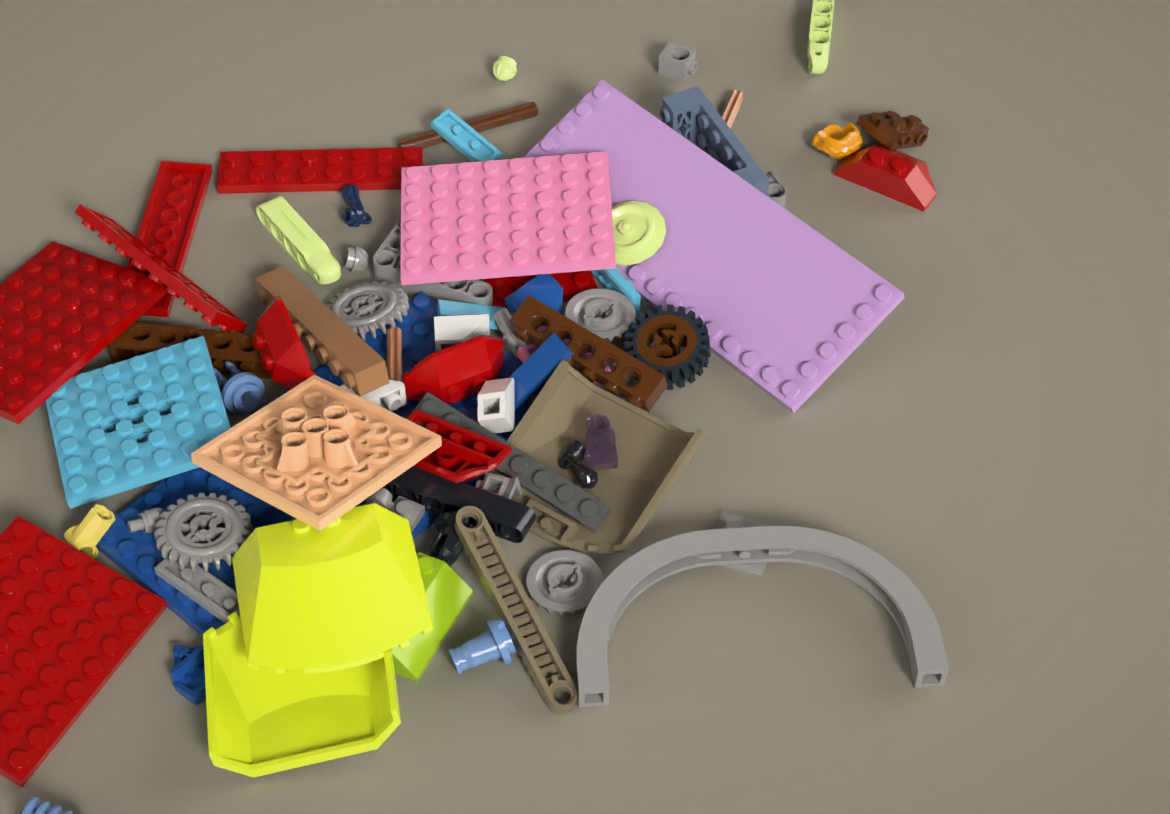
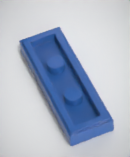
M555 333L509 377L514 378L515 411L553 374L563 359L567 361L574 354Z

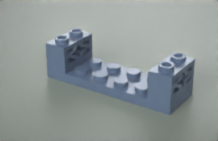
M698 86L662 97V108L659 110V114L663 123L690 142H698L700 148H704L708 155L768 196L769 179Z

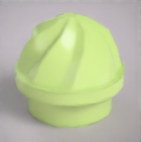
M500 56L493 64L495 77L501 81H508L513 78L517 73V63L510 57Z

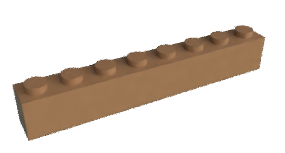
M284 266L255 278L257 286L255 295L258 302L268 307L274 296H280L298 336L304 342L306 348L310 352L313 351L322 364L326 363L333 375L339 376L348 389H352L361 397L389 384L385 360Z

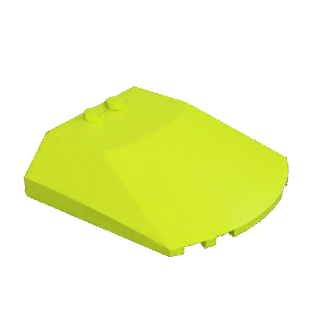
M375 503L352 508L321 531L299 519L255 528L232 556L249 669L260 671L261 667L275 668L276 674H287V669H304L305 674L348 669L384 657V651L398 645L403 649L410 645L409 639L419 633L426 635L433 629L409 521Z
M237 612L227 616L229 621L216 630L211 627L203 634L208 750L212 763L216 767L254 778L376 750L401 724L391 649L384 651V657L348 669L316 674H305L304 669H287V674H276L275 668L261 667L260 671L248 668L240 615L238 616Z

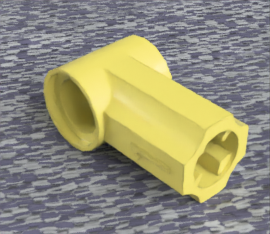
M95 504L80 525L73 526L65 532V543L95 559L98 555L96 545L116 520L113 512L106 509L103 505Z

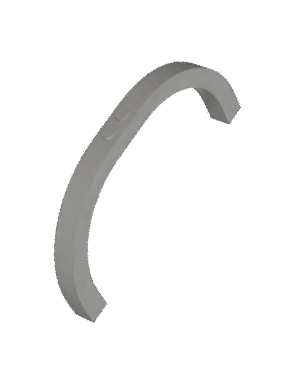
M754 525L741 528L723 527L721 529L693 531L669 537L640 550L613 570L591 598L580 625L576 648L578 707L608 706L610 685L607 650L611 634L624 610L645 589L672 574L697 567L764 562H793L821 567L840 574L860 585L885 607L900 629L905 641L914 688L945 686L949 668L940 628L932 609L914 583L898 567L879 553L850 538L828 531L798 526Z

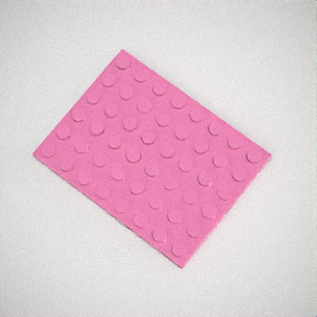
M608 151L402 168L400 263L402 285L616 268Z

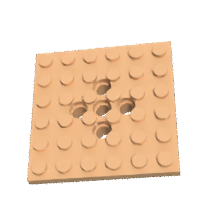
M313 375L191 453L193 464L321 531L441 447L442 440L440 435L323 378Z

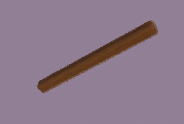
M529 102L464 122L475 131L482 132L538 115V107L535 102ZM434 130L397 141L398 148H426L447 142Z

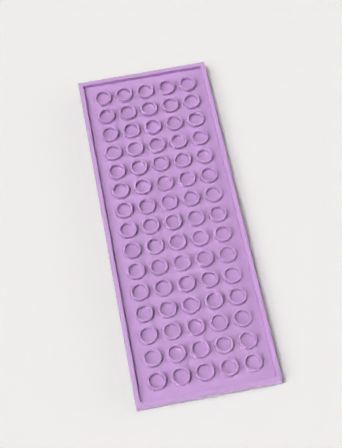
M603 79L523 157L608 151L612 207L629 201L645 202L659 210L665 219L666 235L663 244L656 253L638 264L628 266L616 265L620 274L625 279L630 280L634 289L641 295V298L654 308L662 305V311H667V304L674 305V311L677 312L679 306L685 307L686 314L692 310L695 312L696 318L700 316L703 320V326L706 325L708 329L710 350L793 414L905 298L904 293Z

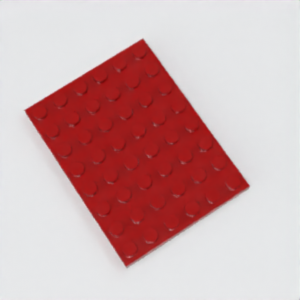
M55 241L47 244L39 253L29 259L21 268L0 284V417L20 424L168 293L166 291L168 286L164 283L161 285L142 273Z
M17 516L0 535V775L23 787L165 611L167 601L20 516Z

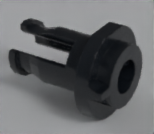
M455 511L438 515L434 525L438 534L430 547L429 554L431 557L446 562L450 567L457 561L464 548L454 527L457 514ZM469 517L462 519L464 526L468 528L475 527V523Z

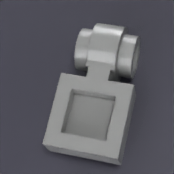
M385 488L379 489L366 500L367 505L375 503L407 519L411 533L425 514L424 505L402 496H398L396 501L392 502L393 496Z

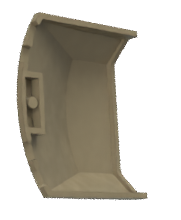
M563 359L507 442L581 488L573 466L566 470L562 469L558 464L560 456L567 450L565 447L567 443L577 439L588 451L585 453L586 458L582 462L578 460L576 463L583 464L596 471L599 479L595 487L592 489L583 488V490L610 506L611 511L596 532L593 533L524 488H522L521 496L513 494L511 500L524 504L534 511L536 520L529 531L548 542L579 552L594 554L627 552L706 439L704 431L697 429L695 433L685 432L601 389L587 380ZM565 458L563 463L568 464L569 461ZM494 469L488 472V473H492V474H496V475L503 476L502 474H500L499 472H497V471L494 470ZM493 489L494 493H499L498 490Z

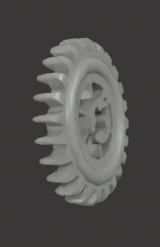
M373 281L372 284L365 282L361 286L359 284L354 285L352 289L347 288L344 290V293L339 292L336 294V298L330 299L329 304L326 305L356 334L360 333L363 341L366 340L365 335L367 332H370L376 339V329L378 328L386 334L385 324L395 328L394 319L402 323V315L407 316V310L409 309L408 296L401 287H397L396 284H389V282L385 281L382 283Z
M199 493L198 497H194L192 494L188 495V500L186 501L182 498L178 499L177 506L170 504L167 507L168 512L165 511L160 514L161 520L155 524L156 531L154 536L157 549L161 550L164 559L169 555L171 565H174L176 560L179 559L180 569L184 570L185 565L191 562L192 572L195 573L198 564L202 563L204 571L207 573L209 563L211 562L219 571L221 559L231 566L230 554L234 555L251 535L253 524L251 523L250 514L246 513L244 506L238 505L237 500L231 499L228 501L226 495H221L217 498L216 493H210L209 496ZM222 522L225 525V528L217 527ZM182 531L188 535L184 537Z

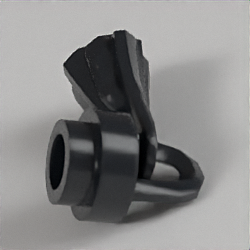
M577 439L573 442L569 441L565 446L567 450L560 456L558 464L562 469L566 470L573 466L581 488L592 489L599 480L598 473L583 464L576 463L578 460L582 462L586 458L585 453L588 450ZM565 458L569 461L568 464L563 463Z

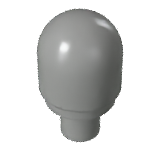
M156 507L142 511V513L138 514V519L127 522L129 532L132 533L139 530L149 534L155 532V524L161 520L160 514L165 512V510Z

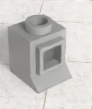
M488 472L483 480L479 479L475 486L510 500L513 494L521 496L523 492L517 476L508 478Z

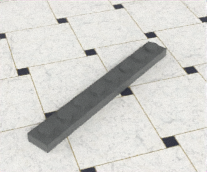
M429 392L426 393L413 410L414 412L417 409L512 447V452L494 470L508 478L517 476L522 488L593 533L596 532L610 513V506Z

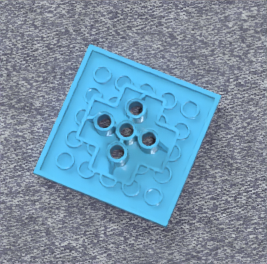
M204 336L189 339L185 342L73 376L45 401L65 497L70 509L199 468V466L192 463L191 453L231 428Z

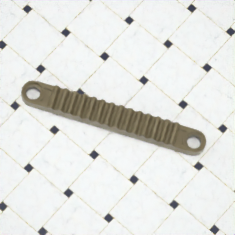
M465 506L459 509L454 524L455 531L465 548L466 556L470 557L471 565L475 567L476 575L480 577L482 586L486 588L487 596H490L492 605H495L497 615H500L501 619H503L512 642L517 647L518 655L522 657L524 666H527L529 676H532L534 685L538 687L551 711L557 714L569 713L575 707L578 699L577 688L484 513L477 507ZM472 517L476 519L478 525L468 528L462 524V519ZM560 690L565 691L570 695V701L559 703L554 699L553 694Z

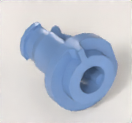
M226 361L225 366L231 371L230 379L227 380L214 368L219 389L222 391L221 395L224 406L229 412L244 415L255 410L260 403H266L264 397L265 386L257 375L250 372H241L232 362Z
M491 618L487 620L486 624L489 630L480 633L478 637L463 643L460 647L453 650L452 648L448 649L458 674H461L462 671L468 668L477 667L488 661L493 662L499 658L502 659L505 666L512 663L510 655L516 653V649L503 619L495 621Z

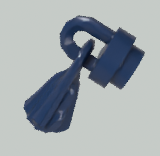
M354 184L346 186L341 192L342 197L350 207L345 209L343 213L344 223L350 227L371 224L372 218L368 213L364 212L358 186Z

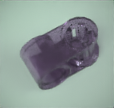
M603 414L592 415L588 418L585 425L587 467L594 471L618 468L616 436L611 428L610 420Z

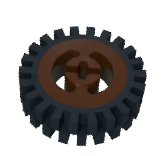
M667 304V311H662V305L656 306V313L653 314L649 308L645 310V318L639 314L635 317L636 324L631 322L628 326L629 332L626 331L624 341L625 352L665 375L668 386L667 390H673V383L678 382L679 388L685 387L686 379H688L690 384L696 381L695 374L701 376L704 373L703 367L707 368L708 358H710L711 353L708 329L706 325L703 326V320L700 316L696 318L695 312L692 310L686 314L685 307L679 306L676 312L674 311V305ZM654 342V347L650 348V345ZM685 346V349L680 352V348Z

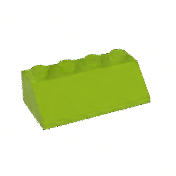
M418 552L417 559L433 629L426 635L419 633L409 639L410 645L403 649L399 645L391 648L395 674L415 682L419 681L473 595V590L446 562Z

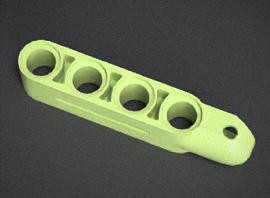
M813 0L807 58L809 59L808 72L810 74L820 75L826 71L835 0Z
M277 196L256 206L258 218L263 226L316 283L330 284L341 277V266L332 256L327 245L282 196Z

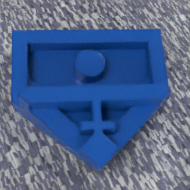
M539 274L505 298V305L514 313L527 296L530 295L562 314L563 288L550 274Z
M183 644L175 645L173 647L174 665L170 671L174 681V688L188 701L198 705L206 698L203 644L191 648H184Z

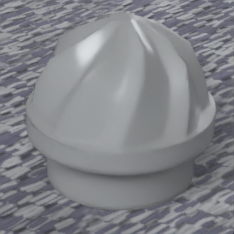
M354 246V248L347 247L344 256V268H349L351 272L364 270L370 262L367 252L359 246Z

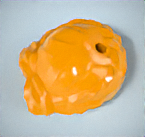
M848 122L846 127H840L837 124L828 125L813 136L811 144L831 158L843 159L859 150L863 141L858 128Z

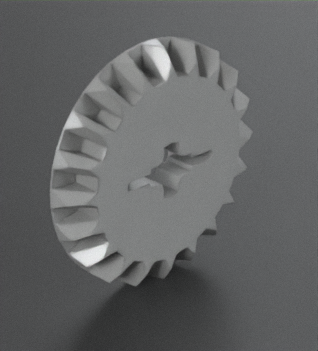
M590 289L575 295L568 302L565 309V317L602 339H608L611 342L614 337L621 339L623 333L629 332L628 326L631 322H635L636 311L632 302L619 292L609 289Z
M558 550L541 556L531 565L526 577L527 592H529L531 600H535L539 608L545 607L549 613L558 611L560 615L564 612H571L574 615L577 610L585 612L591 598L604 581L600 567L592 558L572 550ZM568 580L570 581V586H568V585H563L562 587L560 586V581H562V582H564V583L567 582Z

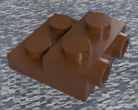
M893 111L860 115L856 123L890 150L922 146L928 137L929 128L922 124L920 118L914 115L900 117L898 113Z

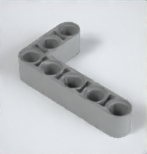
M401 219L373 256L374 278L379 283L385 281L389 282V284H396L405 293L413 296L422 291L437 302L440 299L493 306L491 285L478 279L402 285L400 279Z

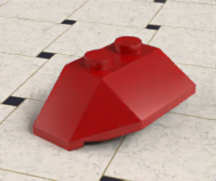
M882 144L871 146L846 156L833 173L835 176L925 212L936 197V191L925 161L897 150H890Z
M274 296L257 321L256 331L252 334V342L254 348L259 350L262 367L265 371L268 370L271 380L289 389H293L315 375L311 368L308 356L282 298Z
M480 335L428 355L416 364L410 372H405L401 375V382L405 385L406 399L420 402L426 393L429 392L449 405L479 393L486 381L496 380L504 362V341L500 337L494 338Z
M417 409L406 418L440 435L442 440L441 447L413 466L454 483L471 481L495 469L512 452V447Z

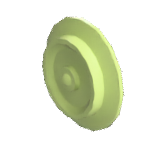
M638 201L619 203L612 207L616 265L628 266L638 264L653 256L662 246L666 235L665 219L659 210L648 203Z

